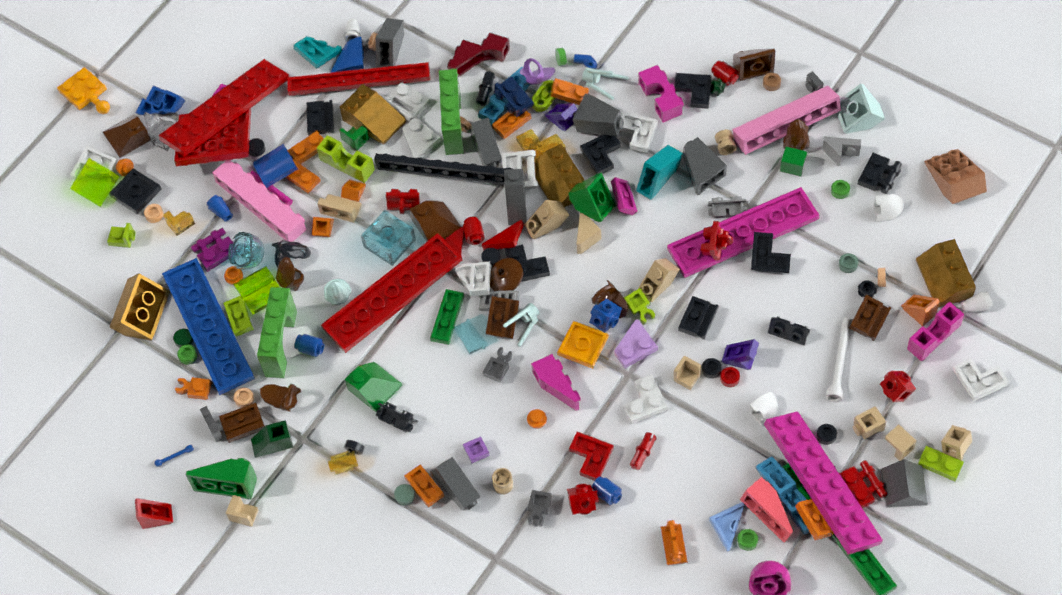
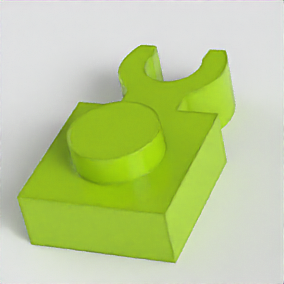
M640 288L624 297L633 315L639 313L640 321L644 325L647 322L644 318L645 315H650L652 319L655 318V313L651 309H647L650 306V302Z

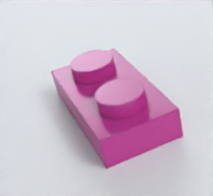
M614 177L610 182L619 212L634 215L638 211L629 182Z

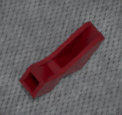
M489 32L481 45L462 40L460 46H457L453 59L449 60L447 69H457L458 77H460L483 61L496 60L504 62L510 50L509 38Z

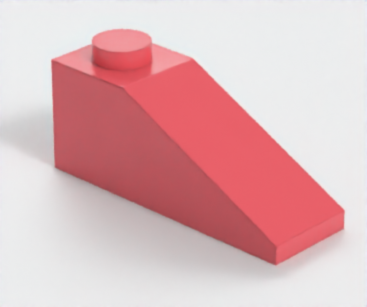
M761 477L744 492L740 500L785 543L793 530L777 491L769 482Z

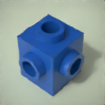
M605 299L599 305L596 304L592 308L589 323L605 333L617 325L622 308Z

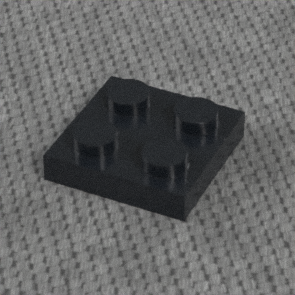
M133 168L112 189L109 195L138 215L162 188L158 183Z

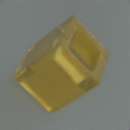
M170 211L163 214L167 225L176 236L195 225L192 215L186 213V211H182L175 217Z

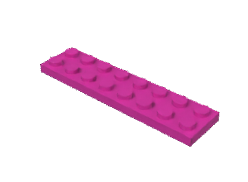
M802 187L721 221L719 227L729 232L728 235L733 237V244L727 246L725 250L722 249L720 260H714L712 256L702 254L700 250L701 244L710 242V240H705L703 237V230L668 244L667 250L683 277L686 278L752 249L754 232L773 233V239L819 220L820 215Z
M799 412L766 419L764 426L847 554L880 545L883 539Z

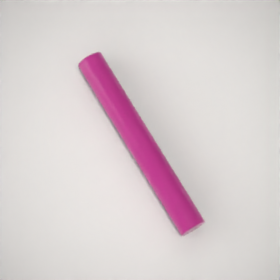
M255 171L250 172L257 183L261 182L264 184L258 173ZM272 185L267 188L270 193H275L282 202L287 203L289 206L293 203L292 199Z

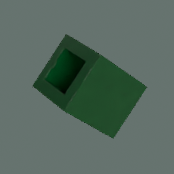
M286 420L266 425L251 438L255 458L294 448Z

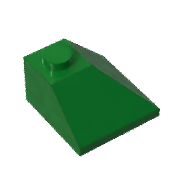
M602 172L575 185L568 193L575 210L597 222H602L616 206Z
M375 362L357 366L345 378L347 389L375 412L382 407L378 403L385 404L403 386L401 382Z

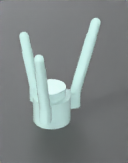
M588 67L585 68L582 80L587 82L586 86L595 89L611 100L614 97L594 85V83L599 82L600 76L624 80L629 79L628 76L613 74L612 71L596 70Z
M528 303L516 316L503 324V327H507L519 318L525 323L530 322L518 343L519 347L523 344L533 326L539 321L537 319V316L540 314L539 310L532 303Z

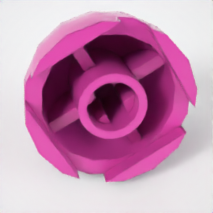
M760 562L751 571L749 590L753 595H787L791 590L790 573L779 562Z

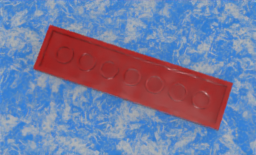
M263 59L159 134L160 141L185 157L287 82L289 74Z
M437 233L322 323V329L347 353L457 264L462 262V256Z

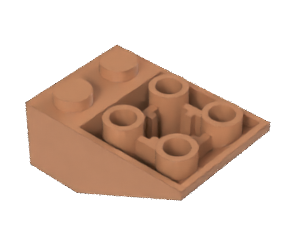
M959 149L950 150L948 153L933 156L931 159L924 161L942 194L952 204L987 192L985 172Z

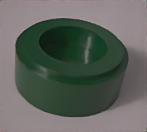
M179 329L174 333L173 340L177 347L180 348L193 343V338L188 329Z

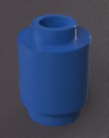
M299 334L294 343V348L298 352L313 357L321 355L325 347L321 338L307 334Z
M602 476L594 481L592 490L597 491L599 498L609 505L617 504L620 501L622 489Z

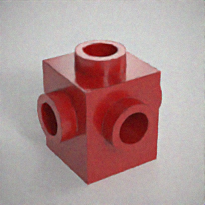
M889 371L880 383L883 393L893 402H904L916 390L910 381V376L904 371Z
M578 484L574 488L567 489L572 515H586L596 510L595 503H598L599 500L597 491L592 490L591 484Z

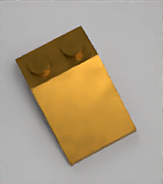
M364 84L339 107L342 121L356 129L361 126L365 127L368 131V136L383 145L406 123V119L376 91Z

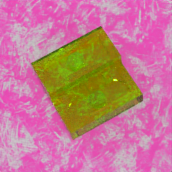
M89 158L71 185L70 190L101 207L120 176Z
M267 266L233 284L252 315L267 307L271 287L281 288Z

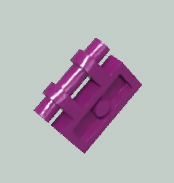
M223 228L210 232L211 235L204 239L200 238L196 241V244L191 246L194 253L198 250L202 251L197 255V258L207 272L239 253L238 248L229 236L223 240L220 238L226 234ZM213 241L216 242V244H214L213 246H211V247H209V248L206 247L208 244L212 243Z

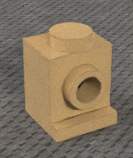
M876 406L855 416L853 430L857 436L861 435L865 440L878 432H883L886 420Z
M952 425L941 441L942 452L962 461L964 453L972 443L971 431Z

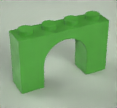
M457 69L439 70L441 127L446 155L464 154L460 109H462L461 92Z
M270 288L257 352V358L265 377L284 378L287 359L283 350L284 327L294 328L297 309L290 288Z

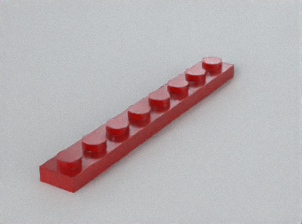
M429 62L287 77L288 95L294 96L358 89L362 84L367 87L400 84L401 82L405 84L431 81Z

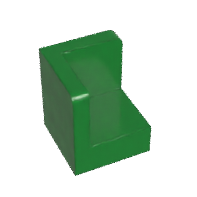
M363 126L358 129L352 127L348 132L343 128L339 130L341 140L356 151L369 140L368 131Z
M785 147L780 172L802 176L807 152Z

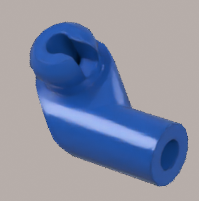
M574 55V63H583L585 67L592 69L597 68V62L591 55Z

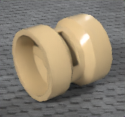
M721 130L715 134V141L719 144L718 151L721 155L732 154L737 149L731 130Z
M499 468L493 472L492 482L494 490L499 494L509 493L513 488L511 472L506 468Z

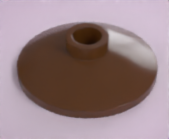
M504 258L495 263L491 268V289L493 291L515 290L523 278L521 264L513 258Z

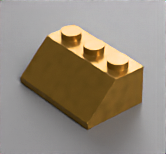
M560 144L545 151L534 163L535 180L548 200L560 201L565 208L572 204L568 193L575 185L585 181L563 145Z
M955 239L936 243L916 258L917 265L931 297L938 298L940 301L938 307L945 306L948 302L953 304L965 301L974 296L976 286Z
M140 273L128 278L110 328L124 336L153 340L170 290Z

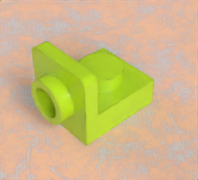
M126 223L125 227L112 226L107 240L108 245L130 248L132 241L136 237V232L133 230L131 223Z

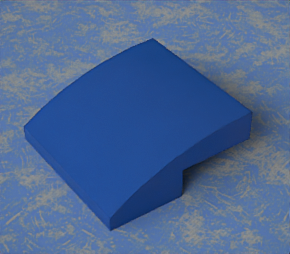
M284 144L252 162L266 188L298 170Z

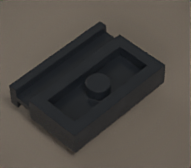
M333 101L306 102L308 136L316 131L320 135L326 134V132L334 133Z
M692 296L679 324L678 331L694 337L698 336L705 340L719 305H714L709 301Z

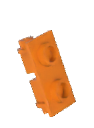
M674 520L667 521L666 526H661L667 565L687 563L681 524H676Z

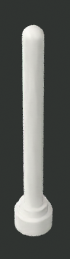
M848 317L842 320L833 382L830 388L827 389L826 394L827 400L832 402H840L843 396L840 383L850 326V319Z

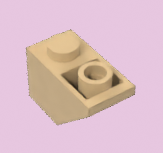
M545 200L524 226L532 239H536L559 228L569 217V214L560 201Z
M666 258L653 262L639 286L649 302H653L671 285L680 269Z

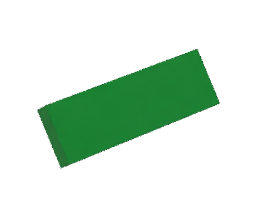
M445 290L430 341L450 344L465 295L463 292Z

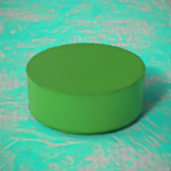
M556 48L555 56L558 66L566 65L567 57L564 48Z
M844 180L833 182L831 194L837 199L846 198L850 193L849 183Z
M184 345L177 352L179 361L185 365L194 363L198 357L197 351L192 345Z
M744 529L738 534L737 543L741 549L751 551L758 544V535L751 529Z

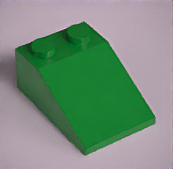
M227 459L186 471V477L196 492L230 497L234 495L252 500L257 476L251 462L247 459Z

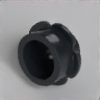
M865 280L858 285V294L861 297L866 295L873 297L877 292L872 281Z

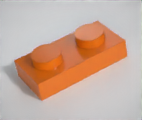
M555 78L551 97L580 105L585 93H589V88Z
M525 111L516 118L513 113L510 114L508 112L492 124V129L505 139L531 119V114Z
M316 131L288 149V152L292 159L302 164L318 153L317 147L324 138Z
M293 159L298 170L285 178L309 193L321 182L320 177Z
M421 464L404 475L406 481L428 508L444 497L442 490Z
M812 499L797 503L795 507L814 540L831 537L834 534Z

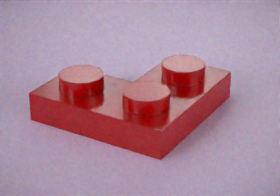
M577 431L569 447V452L586 458L579 472L580 476L593 481L600 477L612 454L614 445Z

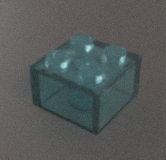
M386 210L361 235L363 247L391 266L416 241L414 228Z

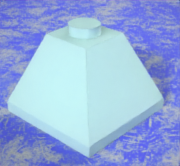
M859 84L840 98L841 111L837 112L845 134L872 129L885 119L879 102L863 84Z

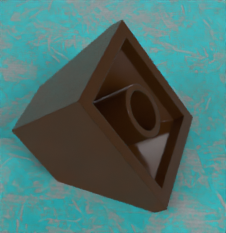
M775 48L754 49L733 54V67L738 70L739 81L774 73Z
M132 115L103 131L104 136L119 158L151 141L146 127L136 115Z
M424 201L409 209L412 222L426 242L437 233L445 240L461 228V225L444 202Z

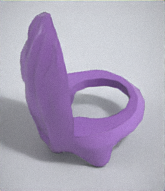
M533 58L527 59L520 70V74L530 84H541L549 80L555 73L554 67L542 68L541 64ZM531 61L536 63V65L538 66V70L533 72L531 71Z

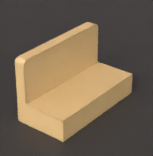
M328 194L326 199L320 198L317 203L320 214L353 223L362 207L360 202Z

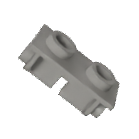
M741 196L730 197V200H723L722 197L712 198V201H708V206H712V208H708L709 216H726V209H729L730 216L747 211L746 206H743L746 199H742Z

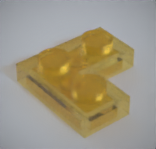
M532 129L516 136V141L523 151H536L534 163L545 151L562 144L566 150V146L557 133L543 141L539 140Z

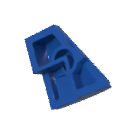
M362 36L353 38L345 44L331 73L364 69Z
M153 85L146 100L142 99L135 113L138 115L176 113L183 106L185 100L180 95Z

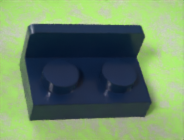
M512 76L501 84L498 82L494 84L496 98L499 101L502 100L506 104L505 108L510 114L513 113L516 118L534 106V102Z

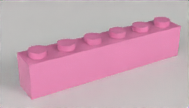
M829 86L823 87L732 129L734 142L746 155L785 137L787 127L794 120H802L809 126L841 111L840 96Z
M226 160L212 172L218 185L285 241L293 242L306 231L304 218L298 213L295 214L287 203L283 204L280 202L275 193L268 192L264 184L261 182L257 183L249 172L245 173L237 162L233 163L231 160Z

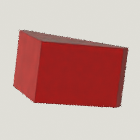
M139 498L135 499L136 519L142 529L173 523L172 504Z

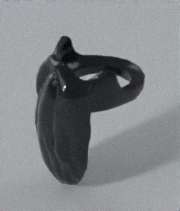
M282 240L272 244L276 248L275 265L277 268L284 257L306 259L311 255L309 248L300 242Z

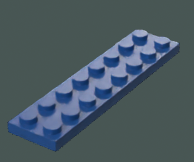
M197 258L162 273L219 395L254 380L255 377Z

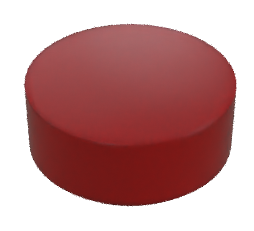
M726 367L721 371L720 381L726 387H735L740 381V373L734 367Z

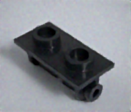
M779 316L777 318L771 317L768 334L805 346L806 339L810 333V329L807 326L796 323L790 324L791 321L782 319Z
M378 403V405L382 406V409H378L376 412L378 419L390 425L396 419L394 427L405 433L412 431L413 421L418 422V420L413 418L414 414L406 410L400 412L396 410L397 406L392 403Z

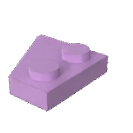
M637 319L614 350V355L624 369L656 352L658 346Z

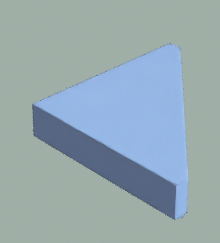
M743 502L709 517V521L727 552L731 549L744 509Z

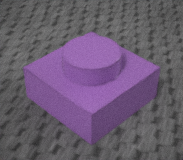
M481 436L463 444L471 464L490 456Z

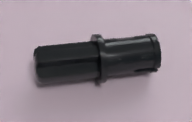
M487 71L484 74L482 83L478 87L479 92L475 100L478 105L485 106L488 96L493 90L492 84L495 73Z

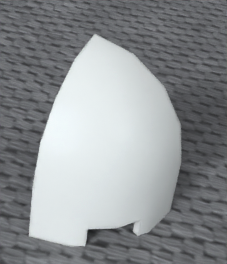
M897 195L875 196L873 207L877 222L888 221L899 216L903 210V199Z
M772 392L765 393L750 404L749 414L762 427L766 419L773 418L777 413L778 404L775 395Z

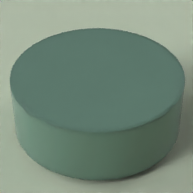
M851 253L843 254L839 259L840 270L845 273L856 271L858 258Z
M401 484L395 489L394 496L400 505H409L414 501L415 493L410 485Z

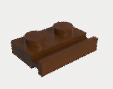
M866 295L849 329L865 337L868 336L874 341L892 307H887L883 305L884 303Z
M492 296L485 334L513 339L516 321L507 327H503V324L517 315L519 300Z
M256 402L219 416L228 443L255 434L265 427Z

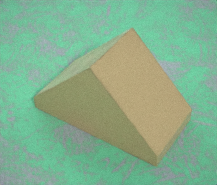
M582 213L579 216L577 254H582L601 240V229L588 216Z

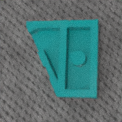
M309 36L304 37L293 45L294 50L316 69L339 55L342 51V47L339 45L337 47L329 46L326 41L316 40Z

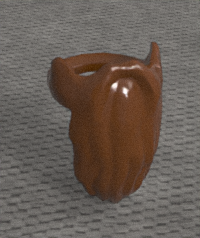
M799 119L792 121L787 127V133L783 139V148L791 147L799 150L809 148L810 140L807 125Z
M284 257L278 265L276 281L282 288H290L297 291L304 281V275L300 270L294 268L290 258ZM295 271L300 274V278L294 280Z
M607 280L608 285L594 294L591 298L592 303L599 305L605 299H608L622 308L619 318L626 317L628 312L626 300L615 286Z
M267 384L260 388V396L264 402L291 412L290 409L294 408L297 404L296 396L301 392V389L296 387L295 384H290L288 388L276 384Z

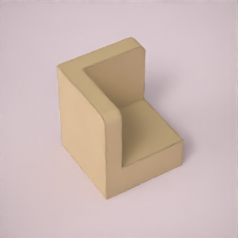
M685 355L674 369V381L689 390L692 389L701 376V365Z
M899 424L885 436V440L896 449L894 456L899 461L903 460L914 450L917 441Z
M233 495L226 515L231 522L252 527L258 513V508L244 504L241 497Z

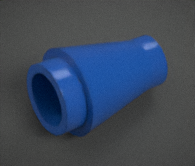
M214 195L208 200V210L223 219L224 222L229 221L233 217L222 197Z

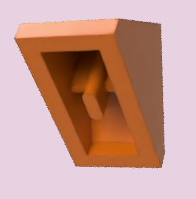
M914 294L901 307L921 326H924L936 316L940 301L938 298Z

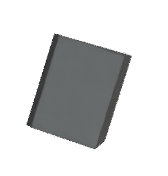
M903 459L881 468L882 481L887 493L885 496L886 508L928 505L922 466Z

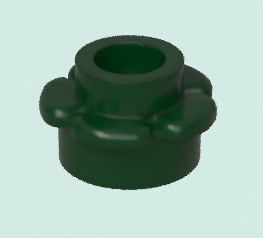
M720 78L711 82V94L719 96L725 89V84Z

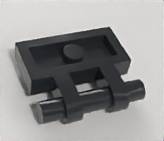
M873 152L857 184L873 191L876 190L877 186L882 187L881 192L887 194L894 185L895 177L899 176L902 163L895 161L894 165L890 166L889 158ZM884 173L889 174L887 178H882Z

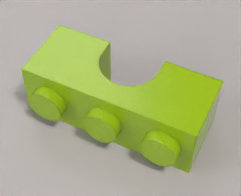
M328 135L317 147L320 161L363 183L375 171L371 157L358 150L354 155H351L344 149L342 142Z

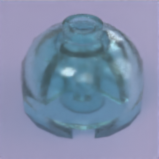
M248 232L237 233L233 237L235 239L234 243L229 246L228 256L230 263L235 265L236 269L250 270L257 267L264 257L263 242L254 234Z

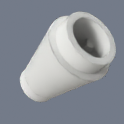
M349 19L347 21L344 32L346 42L353 38L361 37L356 19Z
M980 292L962 302L965 313L989 310V307L993 306L988 292Z

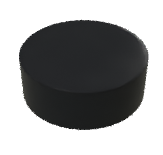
M254 138L249 141V155L258 157L265 152L263 140Z
M487 248L481 254L482 262H490L491 267L501 259L499 251L495 248Z
M708 358L703 362L702 373L705 377L712 379L721 374L722 365L719 360Z
M831 424L819 426L816 434L818 441L824 445L834 443L837 438L836 428Z
M346 440L344 448L351 453L361 455L365 446L353 440Z

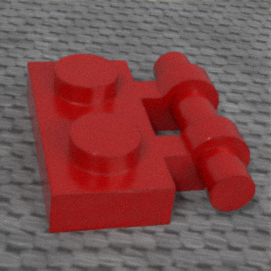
M867 460L860 463L863 471L859 473L855 466L839 473L862 508L875 502L873 494L877 493L880 498H884L887 495L884 489L885 485L882 481L878 480L875 475V469L868 464ZM868 478L872 486L867 487L863 480Z

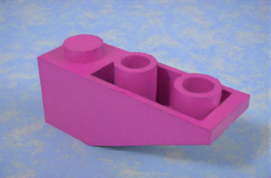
M550 354L531 363L532 373L543 390L574 410L580 409L579 401H581L579 393L577 390L573 391L571 387L572 382L569 376L564 375L562 372L563 366L559 359L556 360L553 354Z

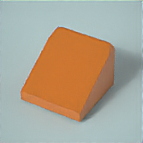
M349 179L342 186L341 197L358 202L366 184Z
M313 217L312 235L330 237L334 219Z

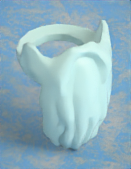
M332 279L324 287L325 300L332 305L343 304L351 294L349 284L343 279Z

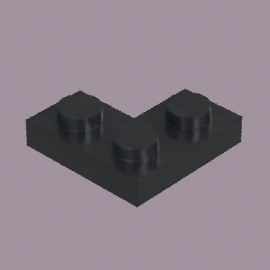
M676 73L675 91L692 93L691 108L709 109L712 75Z
M601 135L580 145L581 152L596 174L601 172L604 174L614 169V164L607 154L621 148V143L616 136Z
M754 232L751 270L789 273L791 254L772 252L773 233Z
M523 244L513 248H505L506 257L517 260L523 268L521 282L550 276L546 256L527 260Z

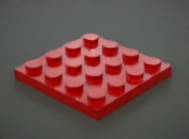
M251 108L185 157L175 151L174 162L176 167L247 158L249 156ZM180 114V115H179V120L182 119V118H183L184 116H186L187 114Z

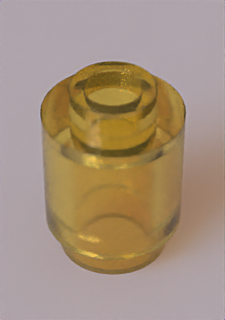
M345 451L330 456L331 460L327 461L330 472L335 471L336 475L354 470V467L358 466L354 451Z

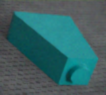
M666 145L645 161L636 192L652 200L679 168L683 153L670 145Z

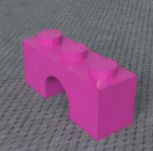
M655 65L638 73V83L646 96L655 93L662 95L655 99V111L663 123L682 115L683 100L680 96L676 95L675 87L672 83L668 82L664 70L661 71L660 67Z
M948 302L936 313L935 319L927 328L922 326L909 338L907 350L922 362L961 326L964 313Z

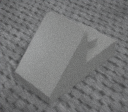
M824 137L822 150L838 166H840L841 155H860L861 139Z

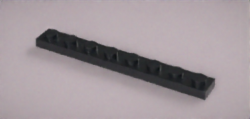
M376 153L374 157L378 170L504 185V170L513 169L481 166L474 163L464 164L456 161L446 162L439 159L429 160L421 157L412 158L404 155L394 156L387 153Z

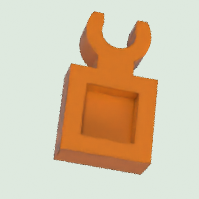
M192 377L191 382H187L184 378H178V383L184 386L182 388L175 387L177 394L187 393L188 398L208 399L212 385L210 379Z

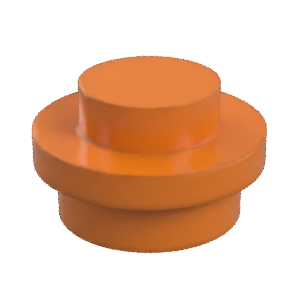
M128 158L120 159L116 164V170L121 176H126L134 167L132 160Z
M236 266L227 268L224 274L225 281L231 285L240 283L243 279L242 270Z
M535 409L528 413L527 422L532 428L539 429L546 424L547 416L544 411Z

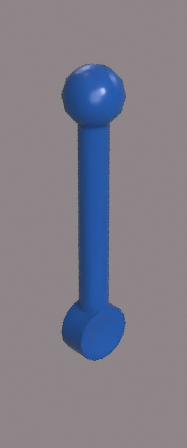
M188 445L185 449L166 458L155 460L154 464L160 467L162 463L186 452H192L194 448L192 445Z

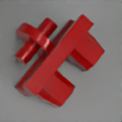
M391 189L385 195L387 210H399L400 214H405V210L420 204V195L417 189H410L408 192Z
M713 221L711 227L704 228L703 237L705 240H710V242L702 243L700 249L703 255L712 256L714 260H720L722 249L725 250L727 246L733 244V237L728 235V231H724V229L719 227V221Z

